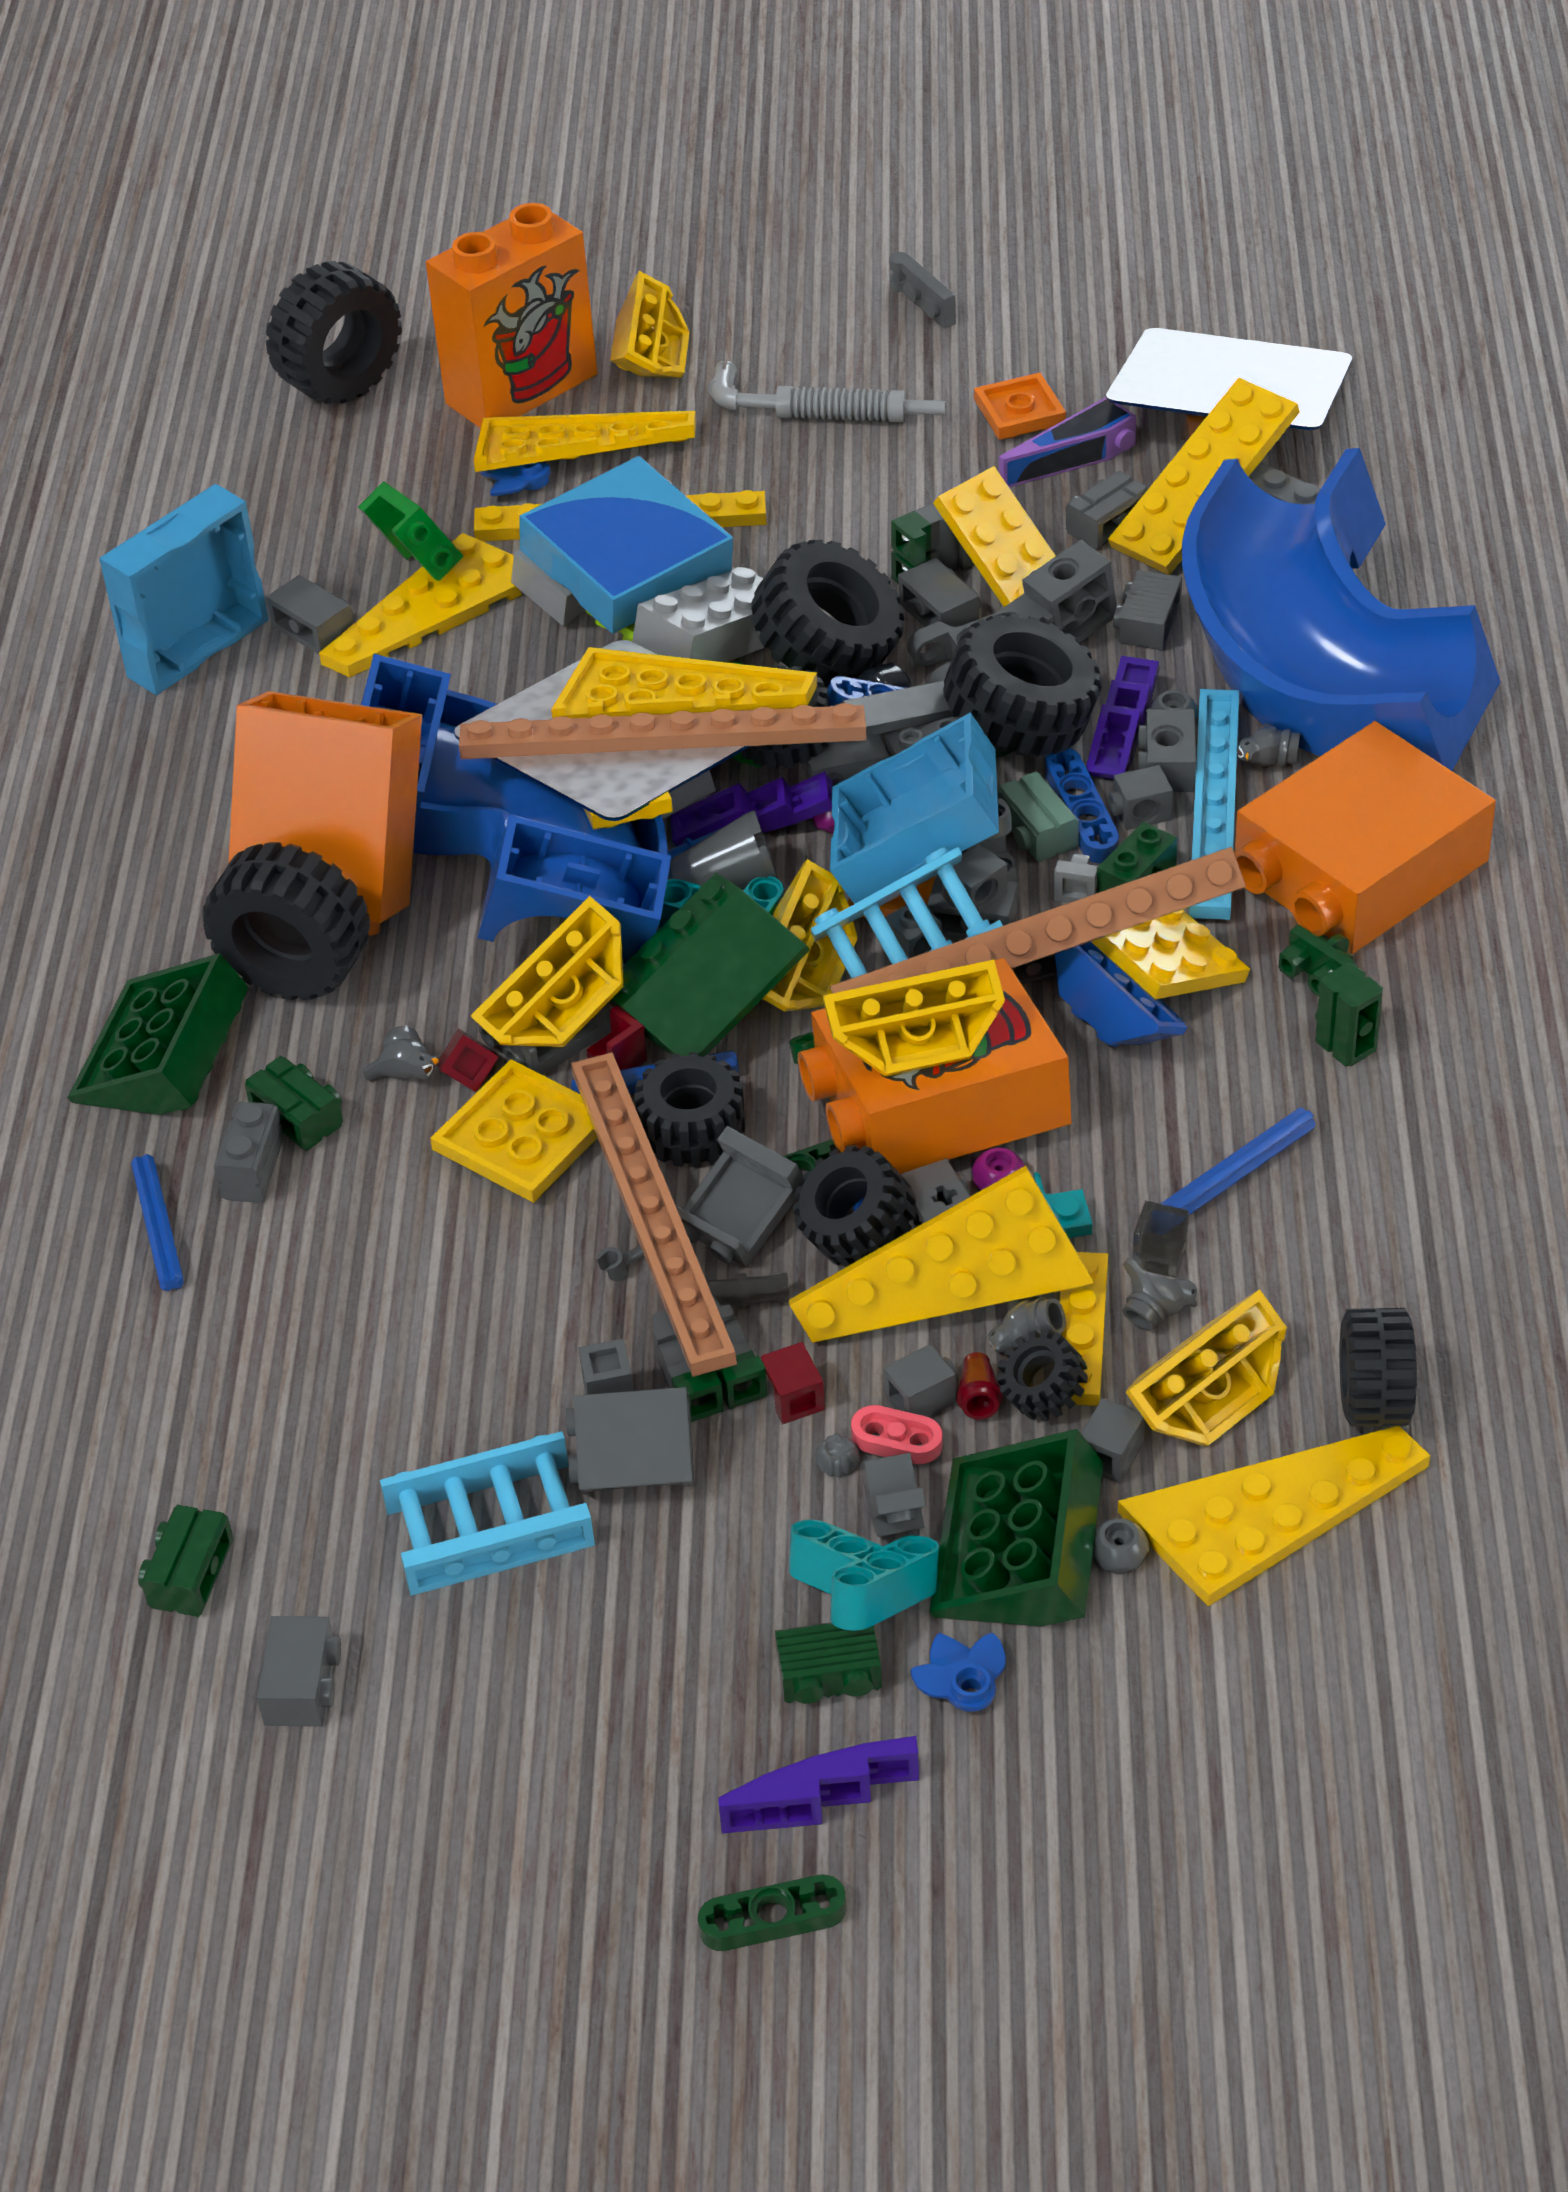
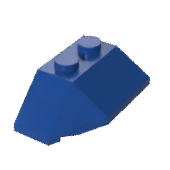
M1092 942L1055 954L1059 996L1072 1007L1071 1012L1077 1018L1088 1022L1097 1031V1037L1104 1043L1115 1047L1119 1046V1044L1141 1045L1184 1035L1188 1027L1182 1018L1161 999H1154Z

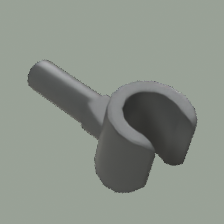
M640 1245L624 1253H621L617 1248L609 1247L603 1249L598 1254L597 1262L600 1270L607 1269L611 1280L621 1281L627 1275V1266L644 1256Z

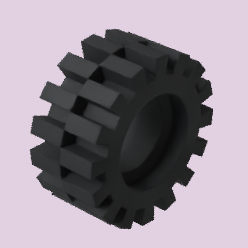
M1043 1329L1040 1336L1034 1330L1028 1332V1341H1025L1021 1336L1015 1340L1019 1346L1015 1351L1010 1347L1006 1349L1004 1354L1009 1359L1008 1361H999L998 1368L1003 1373L996 1375L997 1382L1001 1385L999 1387L1001 1393L1022 1414H1025L1032 1420H1035L1036 1416H1038L1041 1421L1049 1420V1412L1057 1418L1063 1415L1061 1409L1063 1405L1066 1404L1071 1409L1076 1404L1071 1398L1074 1394L1081 1397L1085 1390L1079 1383H1087L1088 1375L1083 1370L1088 1368L1082 1356L1058 1332L1053 1334L1050 1330ZM1055 1363L1053 1371L1045 1381L1030 1387L1032 1378L1042 1367Z

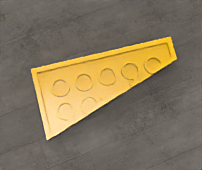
M696 411L483 418L474 455L475 472L556 459H575L581 455L663 442L686 441L688 438H695Z
M465 533L460 534L452 543L464 557L440 581L433 579L423 567L418 569L320 651L321 665L350 678L370 668L373 654L389 657V652L404 645L411 649L422 643L421 637L435 630L440 635L488 612L490 604L504 597L511 601L521 596V590L511 583L514 555Z
M588 647L551 708L552 719L560 716L571 719L592 718L596 715L614 717L632 716L637 713L657 715L673 714L678 711L700 713L714 712L719 709L743 711L754 710L760 707L772 709L795 708L809 704L817 688V673Z
M1025 1165L789 1299V1305L813 1343L1094 1284V1281Z
M1394 1426L1119 1500L1118 1513L1123 1518L1135 1522L1143 1529L1148 1538L1149 1546L1207 1606H1210L1428 1468L1430 1455L1400 1426Z

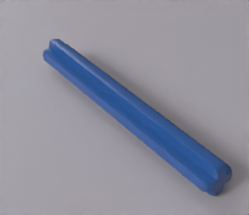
M1304 1108L1296 1109L1148 1211L1145 1215L1148 1229L1158 1235L1165 1233L1312 1131L1316 1125L1312 1112L1310 1110L1306 1111Z

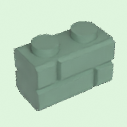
M1037 771L1021 777L1019 781L1015 779L999 785L997 797L998 799L1002 798L1010 808L1011 830L1014 833V839L1020 850H1028L1036 861L1042 862L1055 857L1057 852L1062 854L1077 847L1079 844V820Z

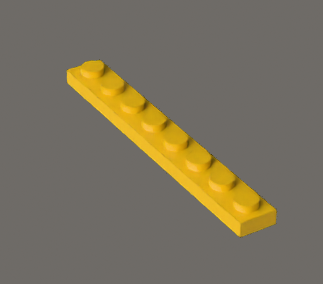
M745 490L732 493L710 492L699 495H685L721 527L767 525L765 491ZM542 504L492 505L475 508L474 536L483 542L520 540V515Z

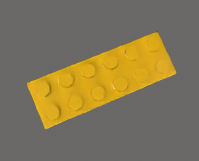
M1238 377L1108 538L1111 548L1170 575L1182 560V540L1187 519L1195 503L1222 462L1226 459H1238L1242 469L1249 477L1300 413L1298 403Z

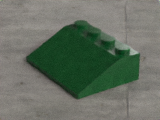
M715 873L623 965L624 987L610 1000V1005L612 1007H620L643 1024L644 1035L670 1055L680 1053V1056H689V1052L698 1053L701 1057H705L810 949L742 889L718 873Z
M220 953L127 980L67 1098L75 1104L158 1115L177 1110L183 1111L192 1107L199 1097V1091L206 1076L213 1068V1062L221 1045L227 1039L228 1030L235 1016L241 1010V1003L249 989L248 985Z
M1078 1429L953 1458L939 1545L936 1593L931 1597L929 1613L934 1618L1041 1627L1085 1618L1103 1461Z

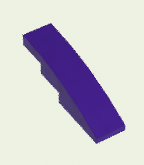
M1121 655L1115 680L1111 681L1106 704H1102L1086 764V769L1090 776L1114 779V775L1128 772L1138 745L1139 725H1144L1147 709H1149L1160 670L1159 661Z
M824 771L789 787L783 777L748 793L738 783L670 815L672 841L676 846L683 844V840L686 838H690L693 841L725 827L744 814L754 810L763 833L802 822L832 810L833 782Z
M916 1736L863 1743L812 1756L766 1773L718 1797L722 1834L823 1824L821 1807L871 1802L870 1785L919 1781Z

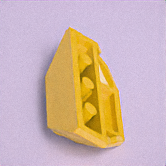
M641 271L636 274L616 319L610 361L619 368L630 371L640 377L681 378L685 372L690 332L680 309L671 299L673 294L670 287Z
M808 859L803 863L772 915L810 949L762 998L785 1012L824 1007L823 995L832 994L830 986L840 982L846 968L829 937L825 936L815 942L810 929L816 926L814 920L824 912L833 908L841 912L849 907L844 896L845 890L832 873ZM851 922L842 928L854 947L858 938L854 922Z
M589 896L470 1015L471 1018L500 1045L564 1047L624 987L621 924L597 901Z
M989 960L823 995V1002L833 1040L886 1077L970 1059L1003 1006L1005 998L995 961Z
M1259 1289L1203 1326L1143 1372L1125 1393L1153 1431L1206 1447L1274 1394L1280 1365L1281 1345L1285 1339L1287 1326Z

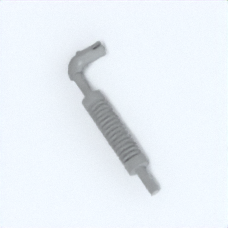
M724 361L719 362L715 366L713 380L708 385L709 394L723 408L736 411L738 407L776 409L777 418H792L793 415L795 418H799L801 415L803 419L806 416L809 419H812L813 416L815 419H819L821 416L822 419L828 417L829 420H832L833 417H835V420H839L840 417L842 420H846L848 417L849 420L855 418L856 421H859L860 418L862 421H866L868 418L869 421L875 419V421L879 422L882 419L883 422H886L888 418L889 422H905L906 414H946V401L906 399V390H891L888 393L887 390L881 392L880 389H877L875 392L874 389H870L868 393L867 389H863L861 392L860 389L854 391L853 388H850L848 392L847 388H843L841 391L840 388L834 390V388L830 387L828 391L826 387H823L821 391L820 387H817L815 390L814 387H810L808 390L807 387L803 386L801 390L800 386H797L795 389L793 386H778L776 394L739 393V390L735 389V385H733L737 375V368L730 361H727L726 369H723Z

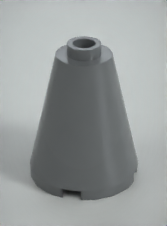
M755 810L744 814L671 859V869H669L667 880L679 879L702 886L715 873H718L744 891L746 886L757 877H766L767 879L768 876H772L778 879Z

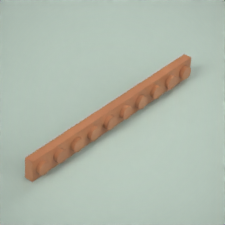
M848 703L830 707L801 705L786 709L760 707L754 710L743 711L719 709L714 712L700 713L678 711L673 714L651 715L648 713H637L632 716L614 717L596 715L592 718L571 719L560 716L550 720L518 718L507 722L477 720L471 723L460 724L459 751L460 759L865 741L866 721L864 705Z
M1232 847L831 985L830 989L832 993L1001 958H1005L1011 969L1235 892L1245 888L1246 885Z
M613 1053L571 1063L574 1080L692 1377L737 1365L734 1347Z

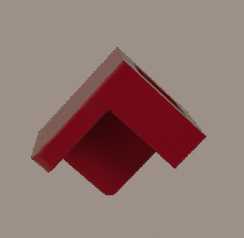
M615 1006L609 1010L612 1032L586 1049L587 1058L613 1053L619 1070L639 1067L647 1061L644 1026L620 1007Z
M458 1028L439 1057V1062L436 1065L440 1071L477 1092L499 1056L493 1049Z
M803 1341L761 1356V1361L766 1368V1374L774 1388L775 1411L782 1425L825 1410L823 1380Z

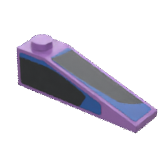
M1105 397L1000 455L999 474L1008 487H1013L1110 460L1136 445V415L1112 399Z

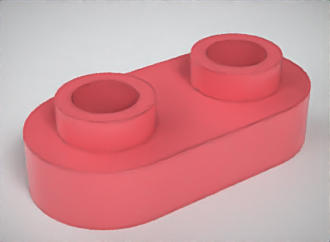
M870 1405L859 1409L851 1420L852 1440L864 1452L883 1457L910 1453L912 1464H926L935 1460L942 1451V1429L935 1420L929 1417L880 1405ZM877 1433V1434H880V1435H879V1436H875V1435H871V1434Z

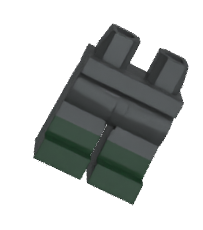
M933 503L891 520V548L893 549L891 551V579L899 584L898 574L935 557L954 572L958 567L964 570L972 566L971 558Z
M714 1296L713 1299L734 1347L737 1365L692 1377L666 1310L655 1313L652 1316L655 1358L662 1369L669 1388L686 1387L689 1392V1403L692 1399L707 1394L710 1396L709 1400L701 1406L690 1405L691 1422L723 1412V1398L728 1408L732 1409L767 1396L766 1368L759 1355L755 1356L750 1348L740 1324L735 1319L730 1304L721 1307ZM747 1380L752 1381V1385L748 1389L739 1392L734 1391L733 1385Z

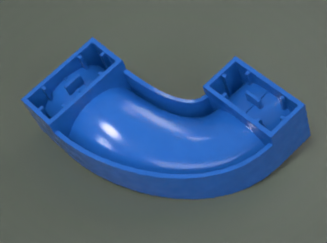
M1351 448L1344 451L1320 489L1314 504H1294L1277 499L1264 492L1252 482L1242 469L1238 459L1224 460L1195 503L1187 519L1182 540V566L1188 592L1214 660L1231 690H1239V701L1262 725L1269 723L1281 731L1291 729L1290 732L1300 733L1298 747L1312 754L1322 756L1373 721H1376L1452 771L1501 683L1476 606L1395 609L1380 602L1363 586L1352 569L1360 568L1385 527L1386 522L1360 448Z
M373 654L361 705L422 714L413 853L425 855L474 854L486 857L490 862V878L477 938L493 942L497 934L504 927L528 917L555 916L568 918L591 896L621 924L622 959L624 965L656 933L661 919L671 856L667 855L665 825L661 815L652 819H638L621 823L612 828L593 830L581 803L498 758L460 759L459 737L454 732L455 728L497 705V703L449 690L450 673Z

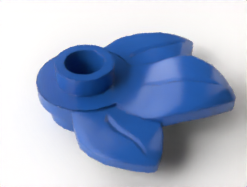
M545 461L481 471L482 476L496 480L490 490L491 496L513 494L523 489H540L548 484V476L551 473L550 466Z
M938 1633L930 1649V1664L916 1666L910 1670L914 1684L924 1694L934 1698L948 1699L956 1708L974 1712L986 1708L994 1700L996 1694L994 1680L1004 1671L1006 1656L1000 1640L994 1633H989L980 1638L971 1649L947 1635ZM969 1688H973V1689H976V1690H978V1691H975V1692H966V1691H964V1690L969 1689Z

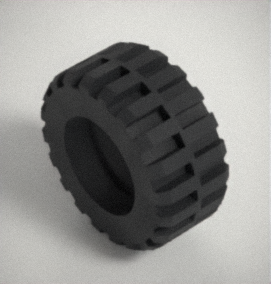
M327 261L321 263V266L318 264L306 269L304 275L300 273L291 279L292 284L288 288L284 287L280 292L279 296L281 298L278 304H273L270 311L272 319L271 322H267L266 335L269 337V340H266L267 354L270 355V363L273 369L278 372V376L311 399L330 405L339 404V402H350L354 400V396L361 397L368 393L369 387L372 384L377 385L383 379L381 375L385 369L389 370L393 364L392 356L394 352H398L400 342L397 340L398 335H402V323L398 320L401 318L399 306L394 295L385 285L349 263ZM345 315L343 327L338 337L323 351L329 331Z
M809 540L791 545L790 548L785 549L777 558L754 592L751 606L755 631H760L759 639L764 648L768 647L772 651L771 657L778 664L782 662L788 668L796 666L801 667L802 671L809 670L817 673V678H821L824 682V687L828 688L834 677L844 676L857 679L864 670L882 665L899 643V639L903 634L904 612L903 606L899 605L900 596L897 590L892 589L890 586L891 580L885 573L881 574L876 569L877 565L869 558L865 560L859 556V551L851 547L845 549L838 542L829 541L825 544L823 540ZM821 609H823V610H825L826 612H828V613H829L830 615H832L836 620H834L833 618H831L830 616H828V615H827L826 613H824Z
M996 614L971 624L960 637L944 679L943 691L949 710L953 717L959 718L971 713L996 749L1004 752L1006 749L1015 751L1016 755L1021 756L1034 753L1036 757L1047 756L1051 752L1053 754L1060 753L1080 740L1098 701L1102 689V679L1096 660H1091V652L1085 645L1080 646L1077 638L1070 633L1066 635L1059 630L1060 627L1052 623L1047 625L1039 622V618L1031 616L1021 618L1019 614H1008L1005 617Z
M281 842L265 843L264 846L257 844L238 852L205 899L206 903L203 906L202 918L206 938L212 940L210 942L211 949L215 954L220 953L231 967L242 976V980L250 986L254 984L261 988V992L269 995L280 994L282 999L294 1000L300 997L302 1000H311L333 992L336 987L343 983L368 941L370 918L369 914L366 913L367 906L363 896L357 895V886L350 878L346 880L341 875L342 870L334 863L329 865L322 860L323 856L314 851L311 853L304 852L301 846L293 844L283 847Z

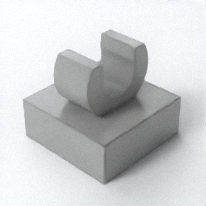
M1073 854L1071 862L1057 861L1054 871V901L1070 903L1097 893L1098 866L1089 865L1090 856Z

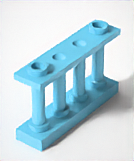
M947 847L938 849L924 859L927 863L926 865L841 912H838L836 908L824 912L814 920L816 926L810 928L813 939L816 942L825 936L829 937L851 978L868 973L842 928L864 915L890 962L895 964L906 960L908 957L879 908L881 905L901 895L932 950L952 944L951 940L946 941L916 886L937 874L968 927L966 931L967 938L1003 926L1000 920L991 925L988 919L983 921L953 868L954 865L962 861V853L959 847L948 851Z
M563 1431L549 1435H539L527 1441L411 1472H401L395 1476L380 1480L387 1515L403 1512L413 1550L401 1553L410 1596L595 1546L592 1520L587 1504L583 1503L570 1507L558 1469L569 1467ZM540 1474L552 1512L524 1519L513 1481ZM494 1487L506 1524L478 1532L467 1494ZM449 1499L460 1537L432 1544L421 1506Z

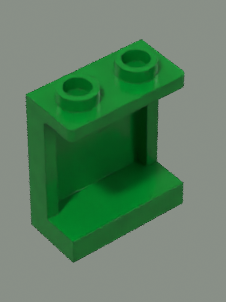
M384 481L358 506L361 512L402 557L408 560L413 555L436 581H440L464 557L419 505Z

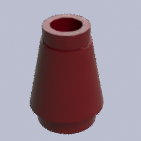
M981 1352L970 1353L963 1360L957 1392V1404L964 1414L972 1419L982 1420L990 1418L998 1411L1003 1400V1394L1000 1391V1386L989 1357Z

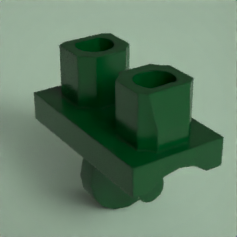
M1298 924L1290 930L1289 945L1279 954L1278 968L1290 978L1295 977L1302 971L1308 973V986L1311 992L1319 996L1317 985L1325 973L1330 970H1336L1346 963L1355 964L1356 962L1354 957L1347 953L1349 940L1342 934H1335L1327 940L1323 936L1317 937Z

